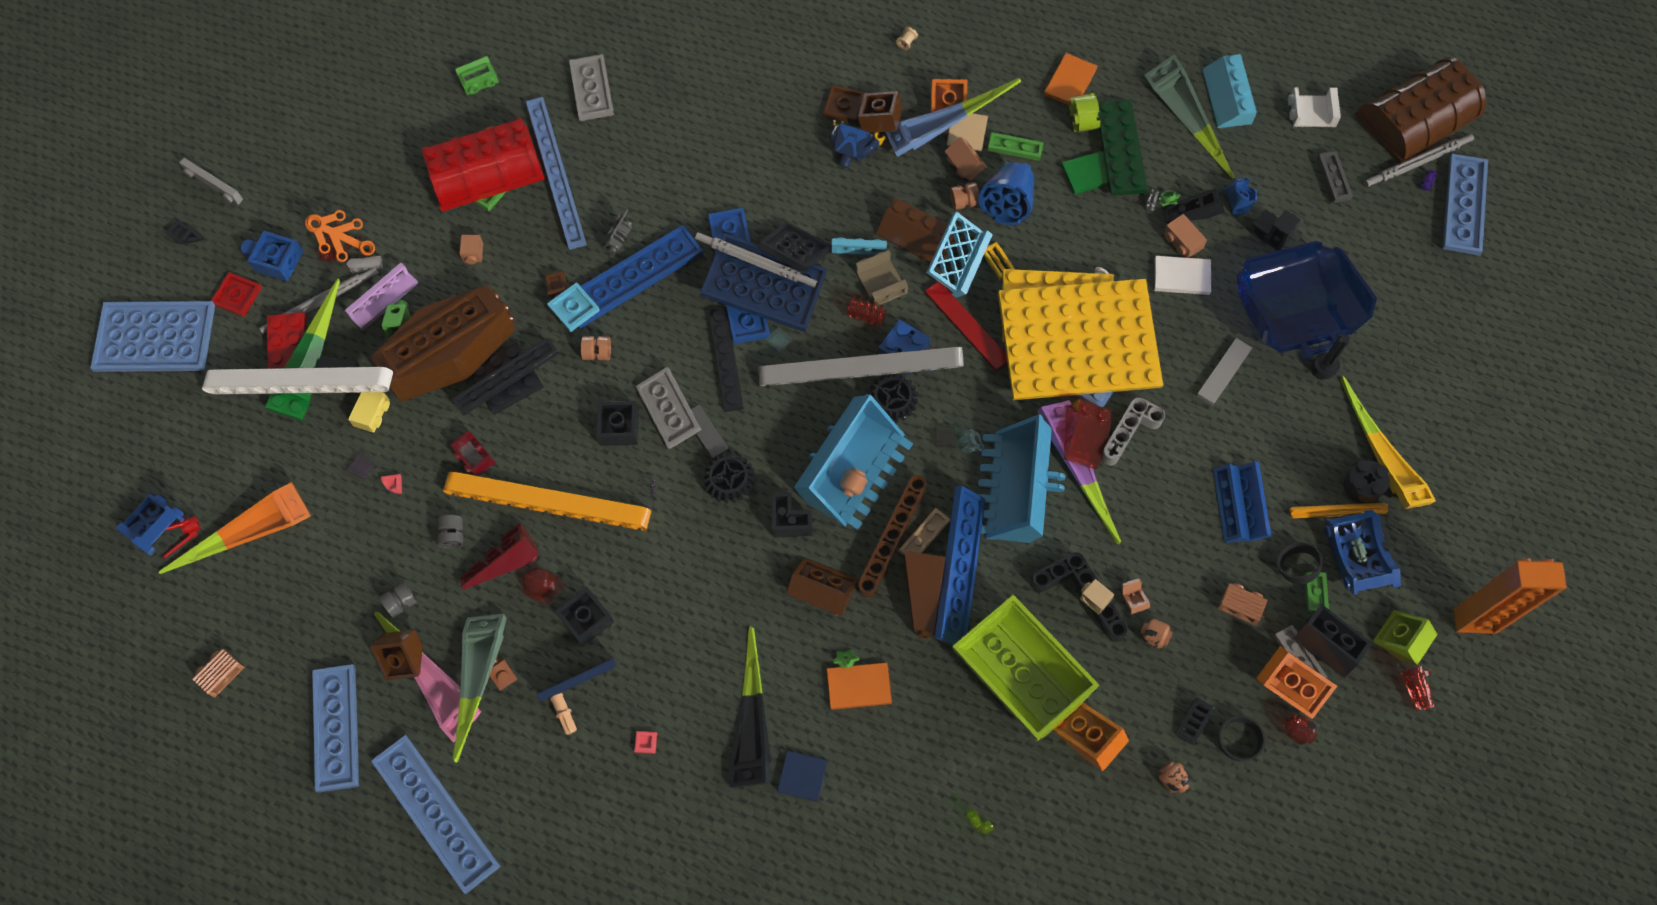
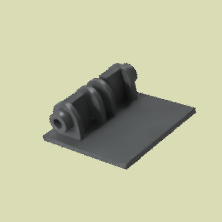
M628 209L624 214L620 213L603 240V243H605L603 250L607 246L609 251L615 254L616 251H619L622 243H624V239L627 238L628 233L632 229L630 221H623Z

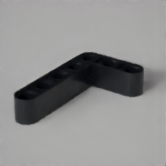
M1073 552L1038 570L1032 578L1031 586L1036 592H1044L1071 578L1082 595L1081 589L1085 586V583L1081 581V577L1088 578L1090 583L1095 579L1099 580L1081 553ZM1075 560L1080 566L1074 567L1070 561ZM1058 569L1063 575L1057 576L1053 570ZM1041 578L1046 584L1040 585L1036 582V579ZM1112 601L1103 609V611L1110 613V618L1104 617L1102 612L1097 614L1090 608L1109 640L1120 642L1125 637L1128 631L1127 625ZM1112 628L1120 629L1122 634H1114Z

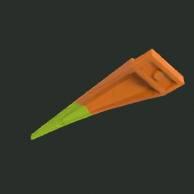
M293 482L270 493L214 534L159 571V574L291 527L307 519L311 514Z

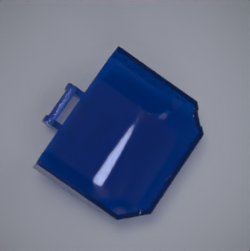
M1313 241L1247 258L1244 262V267L1237 274L1240 298L1249 319L1264 343L1280 353L1299 348L1302 358L1307 359L1311 355L1329 351L1341 334H1344V336L1352 335L1373 317L1377 297L1343 249L1336 246L1334 249L1324 247L1322 242ZM1325 341H1329V342H1330V343L1323 344V345H1319V346L1312 347V348H1309V347H1308V346H1310V345L1318 344V343L1325 342Z

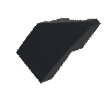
M179 220L165 232L179 244L193 243L204 239L203 236Z

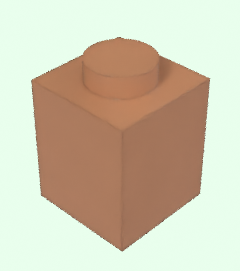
M461 235L460 256L463 262L467 264L482 262L483 241L480 235Z

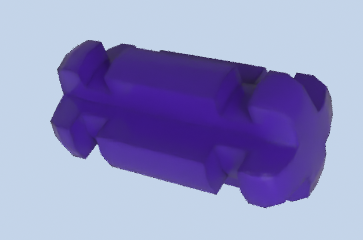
M1433 169L1426 172L1420 184V188L1424 191L1430 190L1435 181L1437 173Z

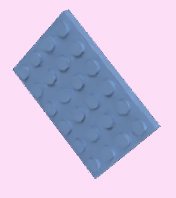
M103 302L90 369L94 372L205 371L215 310L214 302Z

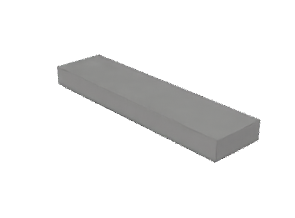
M1236 338L1198 392L1197 397L1213 406L1252 347Z

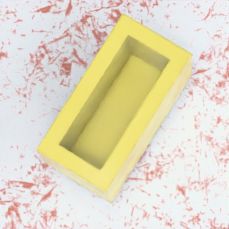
M361 392L348 420L354 427L374 433L376 428H379L382 423L384 411H387L389 408V398L384 392Z

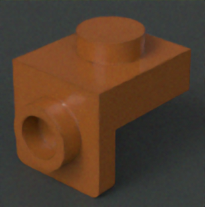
M503 656L500 658L496 657L490 677L501 691L516 681L517 677Z

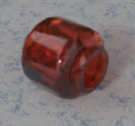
M1293 714L1284 725L1286 735L1299 745H1304L1307 742L1311 744L1317 737L1315 732L1316 724L1303 714L1296 716Z

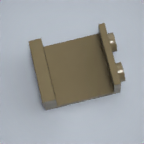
M889 250L879 252L871 258H864L856 263V273L874 307L908 293V284L906 280L901 281L890 260L891 253Z

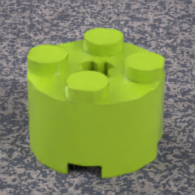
M1094 93L1070 98L1069 113L1070 117L1073 116L1074 122H1072L1074 132L1100 128V120H1097L1099 106Z

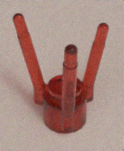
M336 222L334 227H337L339 223ZM328 235L326 243L330 244L331 238ZM323 245L321 247V250L326 252L328 248L327 246ZM346 245L343 248L344 252L351 248L352 245ZM330 246V251L327 254H321L319 251L316 254L327 263L331 260L336 261L335 249Z

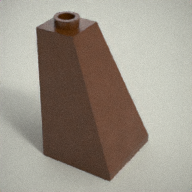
M906 551L904 571L913 633L917 634L920 638H929V636H934L945 557Z

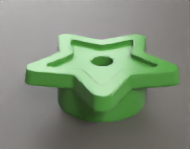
M1172 190L1165 191L1158 198V201L1161 202L1162 207L1168 204H1177V199L1181 197V194H1175V191Z
M852 649L846 652L836 651L837 657L833 660V663L838 664L841 668H850L854 665V661L859 660V657L853 655Z

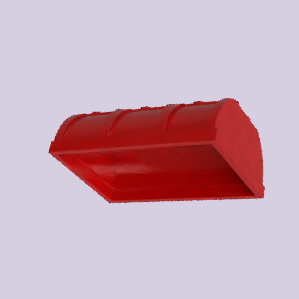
M522 117L495 127H486V130L460 138L457 136L441 144L422 147L428 173L442 212L545 180L528 128L524 125Z

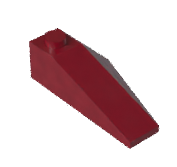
M521 522L500 538L503 542L497 549L491 547L487 551L488 554L483 562L477 561L460 578L463 589L521 568L537 558V555H539L537 545Z

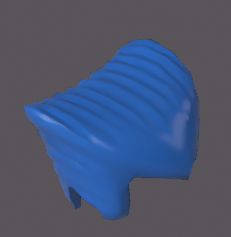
M1239 178L1222 189L1229 199L1232 213L1235 216L1248 212L1258 199L1256 196L1257 190L1247 185L1250 182L1249 178Z

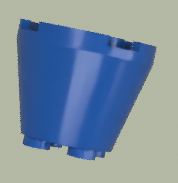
M1005 162L982 187L978 198L979 206L983 212H987L995 218V222L1004 225H1018L1021 221L1029 218L1033 208L1034 175L1030 165Z

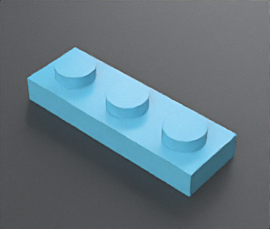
M832 238V253L876 255L887 250V241L880 239Z

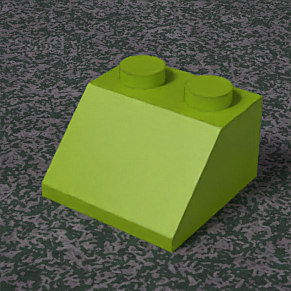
M1393 610L1373 642L1399 660L1417 666L1436 638L1437 633L1429 619Z

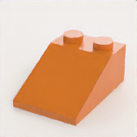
M932 79L931 113L967 100V80ZM950 128L942 133H949Z
M1282 646L1278 648L1256 678L1266 688L1312 719L1337 687Z
M1082 703L1053 729L1077 753L1101 771H1104L1129 742L1122 727L1085 703Z

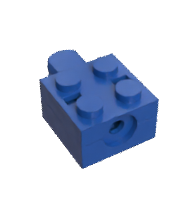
M263 231L258 242L246 240L241 245V251L249 258L247 261L255 272L284 281L289 280L304 252L296 240Z
M899 319L879 346L878 355L928 350L931 338Z

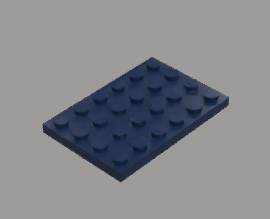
M726 233L722 237L723 241L796 270V268L781 262L776 257L766 254L758 248V244ZM717 250L700 296L806 332L828 269L814 265L806 273L801 272L802 275L817 280L814 288L800 281H792Z

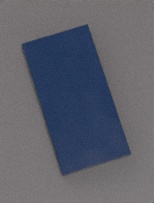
M611 659L536 695L539 701L547 700L617 667L615 659Z

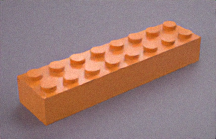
M1531 559L1517 560L1515 564L1509 566L1507 570L1500 573L1499 576L1492 579L1488 584L1454 608L1456 632L1499 633L1566 589L1563 563L1554 562L1551 559L1539 562H1532Z

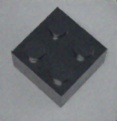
M598 402L597 440L600 446L638 445L639 408L637 402Z
M587 586L555 611L559 619L582 647L614 623L611 615Z

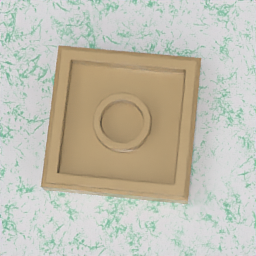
M972 113L951 126L947 146L950 147L959 137H962L969 142L975 151L982 152L988 116Z

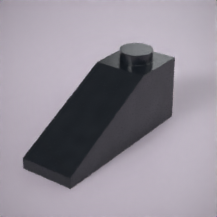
M1215 188L1177 201V204H1169L1163 207L1167 223L1174 221L1183 214L1191 221L1208 219L1225 213L1221 196Z

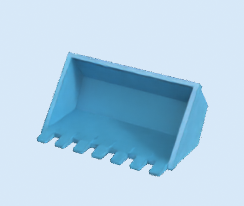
M870 394L854 397L836 425H830L827 428L830 434L818 452L809 455L812 461L794 486L807 504L835 519L841 525L846 526L849 524L856 529L860 528L862 522L853 516L855 511L865 516L871 511L869 507L861 503L864 497L874 503L879 498L878 494L870 490L871 486L875 484L885 489L888 484L887 481L878 476L880 472L883 471L890 476H893L896 472V469L887 463L889 458L899 463L905 458L904 455L895 450L898 444L907 450H910L913 445L911 441L904 437L905 434ZM854 467L866 474L867 483L860 495L853 494L850 497L842 493L843 488L839 486V481L846 469Z

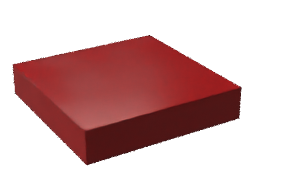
M229 272L211 301L219 308L244 317L262 289V286Z

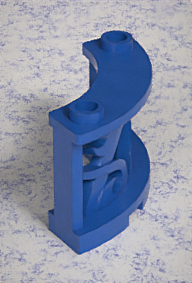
M149 493L148 497L116 529L140 549L152 556L156 551L152 544L176 518L181 522L185 519L182 517L184 513L174 506L171 509L165 505L167 501L157 494L154 497ZM153 504L156 505L154 511L149 509ZM146 511H147V514L150 516V517H148V518H146V516H145V514H144Z
M1371 509L1360 514L1326 519L1327 526L1324 527L1326 537L1329 538L1330 546L1346 589H1349L1353 595H1357L1358 591L1387 585H1391L1393 588L1401 586L1400 568L1392 559L1389 551L1385 552L1382 546V542H1385L1378 514ZM1365 521L1358 528L1356 527L1355 522ZM1349 524L1352 534H1350L1347 528H1343L1344 536H1340L1338 526ZM1365 537H1368L1370 543L1363 541ZM1362 538L1361 544H1364L1366 550L1373 551L1374 553L1368 559L1366 567L1348 558L1352 546L1350 541L1353 539ZM1372 562H1377L1378 566L1374 565L1372 569Z

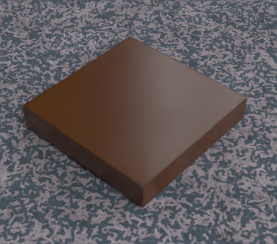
M831 85L823 116L857 123L865 92Z

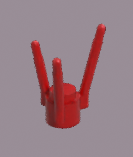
M195 516L189 517L183 522L172 523L165 530L168 531L181 527L183 533H189V535L165 553L163 558H167L190 539L198 536L197 531L201 530V527Z

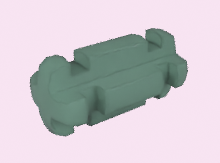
M1361 538L1350 541V544H1353L1352 550L1355 558H1358L1356 560L1358 563L1368 560V557L1365 555L1367 552L1364 544H1361Z

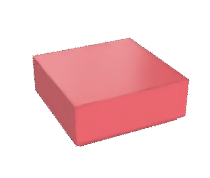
M636 731L634 752L655 754L657 732Z

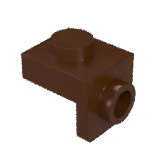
M563 271L545 275L548 296L554 299L568 289Z

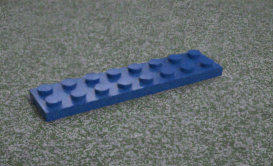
M744 208L708 214L713 238L716 237L722 240L724 233L751 242ZM726 305L734 344L770 338L767 319Z
M685 226L678 227L580 286L595 302L600 311L578 326L579 329L703 255V250Z
M956 486L935 629V638L951 646L968 633L985 499L964 486Z

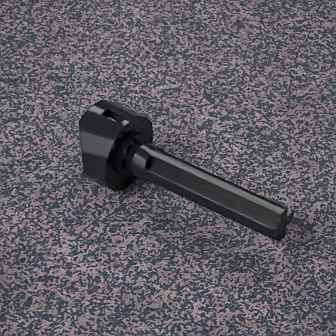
M1341 334L1329 352L1320 353L1311 365V371L1316 378L1325 380L1337 374L1340 369L1338 358L1349 344L1350 337L1348 335L1344 336V334Z

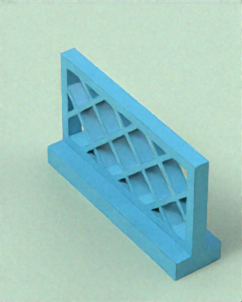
M954 212L926 273L950 289L954 297L958 298L966 295L993 234L989 231L983 232L958 212ZM956 219L961 222V230L956 228ZM968 230L976 233L974 240L970 239ZM959 232L964 233L966 242H960ZM950 234L954 236L956 243L954 245H950L948 239ZM967 244L969 250L967 255H964L961 245ZM957 246L959 257L954 258L951 248ZM943 249H947L949 257L947 260H943ZM957 259L961 260V270H957L955 263ZM950 261L953 272L947 273L945 262ZM936 264H940L942 271L940 275L934 271ZM954 274V285L950 283L948 275Z

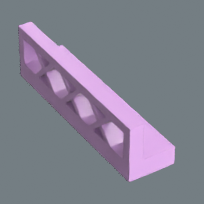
M400 263L350 305L345 312L363 331L386 312L389 304H395L414 288L418 282L408 273L406 267Z

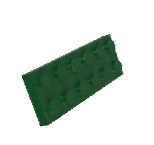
M1132 100L1098 102L1099 130L1110 195L1147 193L1148 189Z

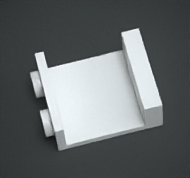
M1295 87L1292 94L1289 95L1288 104L1292 108L1290 120H1293V127L1337 126L1341 118L1337 88H1330L1326 96H1299L1298 87Z

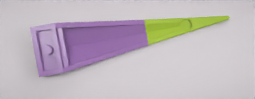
M1065 401L1041 407L1038 413L1052 428L1051 441L1116 544H1120V537L1108 512L1091 465L1079 417L1071 402Z

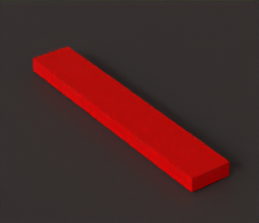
M937 282L925 290L928 298L995 371H998L1007 364L1006 353L943 284Z

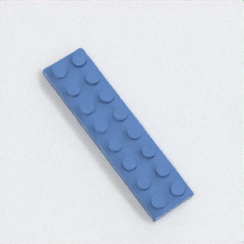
M407 735L403 736L371 761L464 894H467L501 867Z

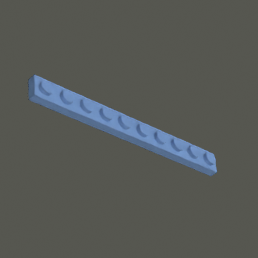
M540 97L526 101L569 250L587 245L544 99Z

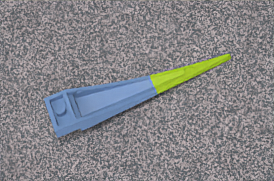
M1017 78L959 104L900 121L897 131L886 132L895 154L898 157L912 148L914 150L1019 84L1021 79Z

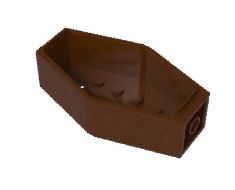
M488 285L422 307L370 357L376 367H385L393 371L390 387L400 402L470 377L516 330L513 325L515 320L510 314L509 308L504 301H500L501 298L495 289L491 291Z

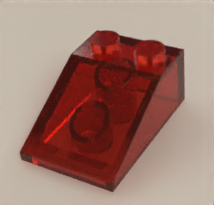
M1080 399L1066 407L1064 460L1095 470L1098 469L1111 428L1110 409Z

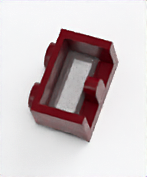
M469 430L451 444L455 450L452 452L459 461L463 460L465 463L463 467L470 475L473 473L479 476L490 466L497 464Z

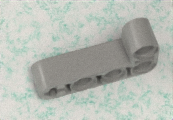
M1143 398L1133 399L1104 448L1101 456L1103 463L1112 466L1118 462L1140 423L1150 429L1159 428L1165 418L1164 410ZM1134 407H1138L1142 411H1136ZM1151 416H1155V417H1157L1159 420H1157V421H1156V420H1153V419L1151 418ZM1125 422H1130L1133 426H1127ZM1116 437H1121L1124 439V442L1118 441ZM1114 448L1116 451L1112 456H1110L1109 454Z

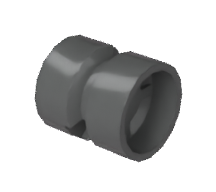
M457 515L439 517L437 519V530L440 532L437 535L438 547L442 549L462 547L464 545L463 533L461 532L463 530V518Z
M404 581L396 585L393 592L387 591L379 597L393 618L401 614L404 607L410 608L418 603Z

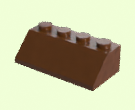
M895 197L887 208L876 235L931 263L948 224ZM950 234L948 237L950 245H954V236ZM947 249L942 250L943 260L948 254Z

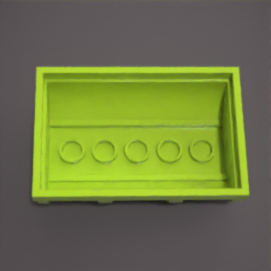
M1014 595L952 646L954 652L972 669L982 683L994 693L1005 705V708L1016 717L1036 741L1048 735L1099 687V684Z

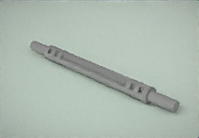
M1469 134L1460 139L1446 142L1379 172L1378 175L1365 180L1364 184L1366 187H1369L1380 181L1385 182L1459 149L1461 145L1473 141L1474 136Z
M699 232L695 236L696 240L709 244L711 248L792 281H800L814 288L816 286L817 280L802 275L800 271L719 238H711Z
M376 267L341 282L336 297L363 284V281L378 274L379 272ZM331 288L282 314L302 312L306 314L323 304ZM267 324L259 328L262 334L267 333Z

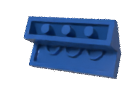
M1254 461L1239 467L1227 464L1213 469L1224 542L1257 541L1271 537L1259 463Z

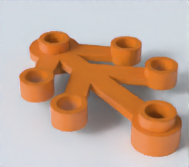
M338 210L334 214L325 217L312 214L306 218L305 226L310 232L315 234L319 244L318 250L321 254H327L330 251V245L326 243L322 232L329 234L337 253L336 260L338 262H345L348 258L340 240L358 248L364 256H369L375 251V246L371 241L361 242L343 233L353 229H361L363 223L360 219H354L350 223L334 228L326 225L333 221L342 222L346 217L342 210ZM341 213L343 215V218L338 219L336 217V214ZM316 221L318 223V226L313 227L311 225V222ZM355 221L359 222L360 227H355L353 223ZM322 245L327 246L328 250L326 252L321 250ZM368 246L369 252H365L363 247ZM340 253L344 254V260L339 259L338 255Z

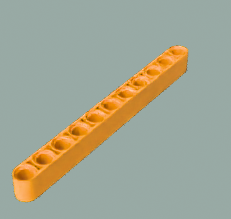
M448 472L443 492L449 495L453 493L455 496L474 497L473 499L486 502L491 500L492 503L511 504L510 506L524 509L529 507V510L540 512L545 510L548 513L561 516L566 514L567 517L577 519L585 518V520L599 523L604 521V524L615 526L620 524L623 525L622 527L637 530L641 528L642 531L647 530L651 515L650 509L641 506L457 472Z

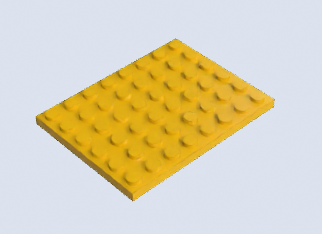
M1146 279L999 290L998 298L1013 400L1162 388L1163 380Z

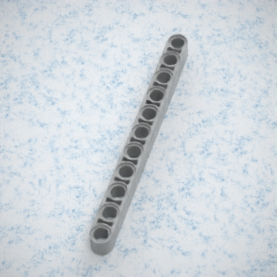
M962 347L766 365L758 367L759 385H783L964 367Z

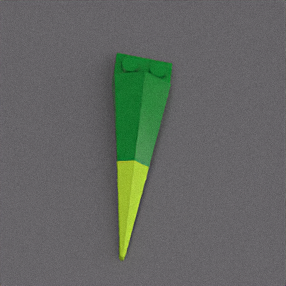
M339 278L334 283L284 369L317 368L340 284ZM272 393L265 408L266 410L303 421L310 406L313 393Z

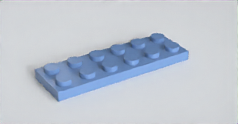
M1451 154L1449 157L1443 236L1444 250L1479 256L1482 253L1488 159Z
M355 665L313 670L315 792L359 787Z

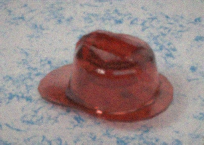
M535 568L523 575L524 579L521 590L527 597L541 604L551 605L564 590L565 584L558 576L544 569Z

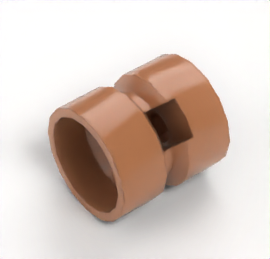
M975 182L965 184L964 187L959 185L950 188V197L954 210L964 209L966 205L969 207L979 206V189Z
M583 336L581 340L582 360H594L595 357L598 360H610V337L599 336L595 339L594 336Z

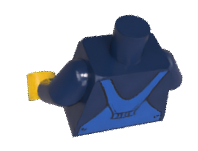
M834 120L829 137L835 153L841 156L839 165L849 168L851 159L860 162L861 159L866 158L878 146L884 143L885 136L878 138L879 133L876 132L873 138L871 132L846 125L843 121L837 125L836 120Z

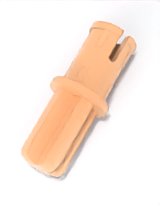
M560 693L551 697L550 699L557 713L556 718H559L565 734L568 735L575 732L577 728L570 714L572 711L568 709L563 694Z

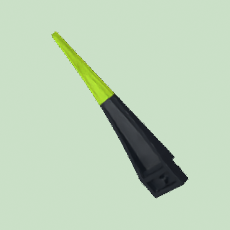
M751 626L748 633L740 713L729 765L730 788L733 789L770 783L769 763H771L755 633L754 628Z

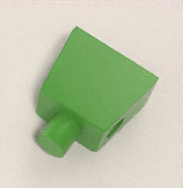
M398 300L396 304H389L386 308L382 328L387 339L411 317L407 308L408 304L404 300Z

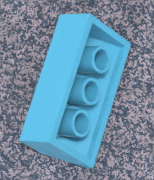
M1241 54L1223 56L1203 68L1202 71L1217 128L1252 124L1257 111Z

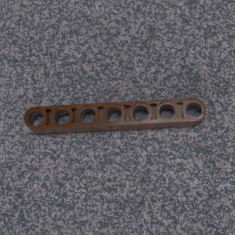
M914 475L910 478L859 580V593L865 598H871L876 593L925 494L926 480L923 476ZM920 484L922 488L915 489L913 485ZM907 500H911L914 502V504L908 506L904 502ZM904 517L906 521L898 522L896 518ZM890 533H895L898 537L896 539H890L888 535ZM881 550H887L889 552V555L882 556L879 552ZM873 567H879L881 571L879 573H873L871 569ZM870 584L873 588L867 591L862 586Z

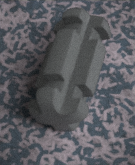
M1153 189L1149 191L1150 194H1148L1145 204V210L1151 212L1154 211L1159 197V191Z

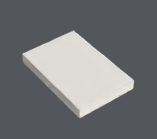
M1155 256L1154 291L1210 295L1211 260Z

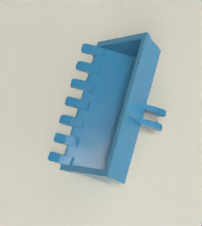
M1040 414L1000 429L995 434L983 435L984 442L995 443L994 449H982L981 453L983 457L993 458V464L980 465L981 472L992 473L991 480L980 479L978 483L979 487L990 488V495L979 494V496L985 499V503H989L988 510H984L983 518L987 519V526L982 525L981 534H986L985 539L1031 543L1043 536L1046 492L1064 491L1065 487L1063 485L1048 483V480H1065V474L1048 471L1052 428L1043 420Z

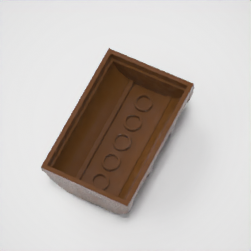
M1446 57L1437 61L1429 69L1413 75L1400 86L1393 87L1384 92L1376 100L1365 103L1355 112V115L1398 163H1401L1480 118L1484 114L1486 96L1482 84L1469 72L1463 63L1456 58Z

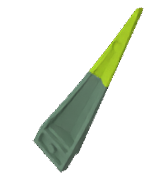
M1174 54L1145 74V77L1160 98L1226 173L1234 179V175L1187 73Z
M504 614L468 617L466 619L462 633L460 702L453 760L456 763L460 757L504 638L503 631L507 620Z

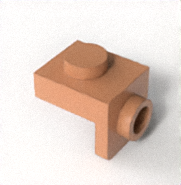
M1140 579L1128 581L1121 585L1122 599L1131 614L1150 608V602L1142 590Z

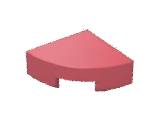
M400 474L381 476V481L387 490L395 494H402V476Z

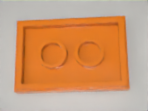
M1066 53L1047 86L1044 95L1070 106V98L1084 94L1098 66Z
M887 663L858 665L850 668H827L831 710L892 704Z

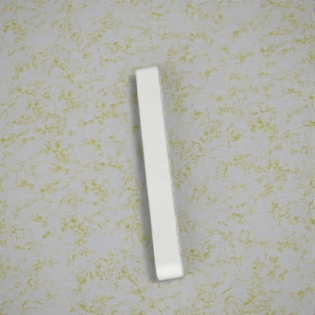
M385 367L208 370L202 390L210 394L387 392L390 388L393 371Z

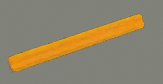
M1386 503L1291 507L1289 514L1293 519L1350 516L1364 513V511L1371 509L1376 514H1386L1388 512V505Z

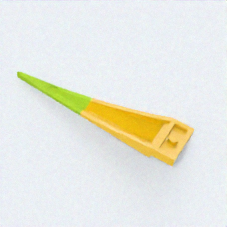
M1342 376L1340 378L1342 386L1377 461L1389 471V486L1392 493L1399 497V501L1404 509L1430 505L1436 500L1427 483L1391 445L1369 416L1346 378Z

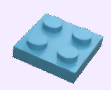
M575 283L547 303L550 310L569 332L600 311L599 307L578 283Z

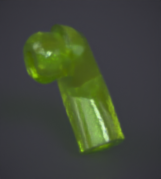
M975 810L968 811L967 817L971 825L980 833L989 835V832L994 830L989 820L982 823Z

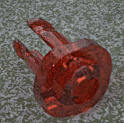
M1418 666L1401 671L1402 676L1398 677L1399 683H1406L1411 700L1416 707L1415 711L1435 707L1436 704L1432 701V693L1426 676L1432 675L1431 670H1424L1423 666Z

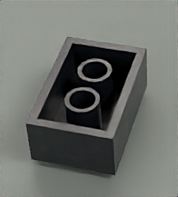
M1323 604L1308 618L1294 637L1302 646L1343 678L1360 663L1372 644Z

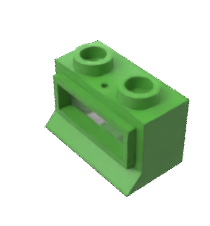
M488 56L455 69L467 95L475 94L479 90L492 87L499 82Z

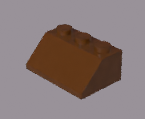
M804 558L792 574L787 594L797 600L806 601L814 607L828 610L831 614L842 616L859 579Z

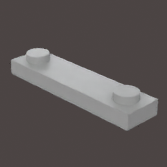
M183 158L179 162L184 168L183 172L188 177L192 178L194 176L221 193L228 202L231 203L233 201L239 205L243 200L237 190L189 160Z

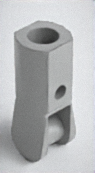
M380 255L350 259L347 262V266L353 274L362 273L374 267L377 270L383 269Z

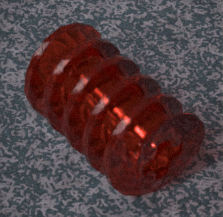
M853 295L848 304L846 315L849 313L851 319L856 315V320L858 321L863 317L864 323H867L870 319V325H874L877 322V327L880 328L883 325L888 309L883 310V304L877 308L876 302L870 306L869 299L863 303L862 297L856 301V295Z

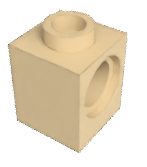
M1095 579L1092 583L1087 582L1081 589L1083 594L1080 599L1097 614H1100L1113 599L1114 594Z

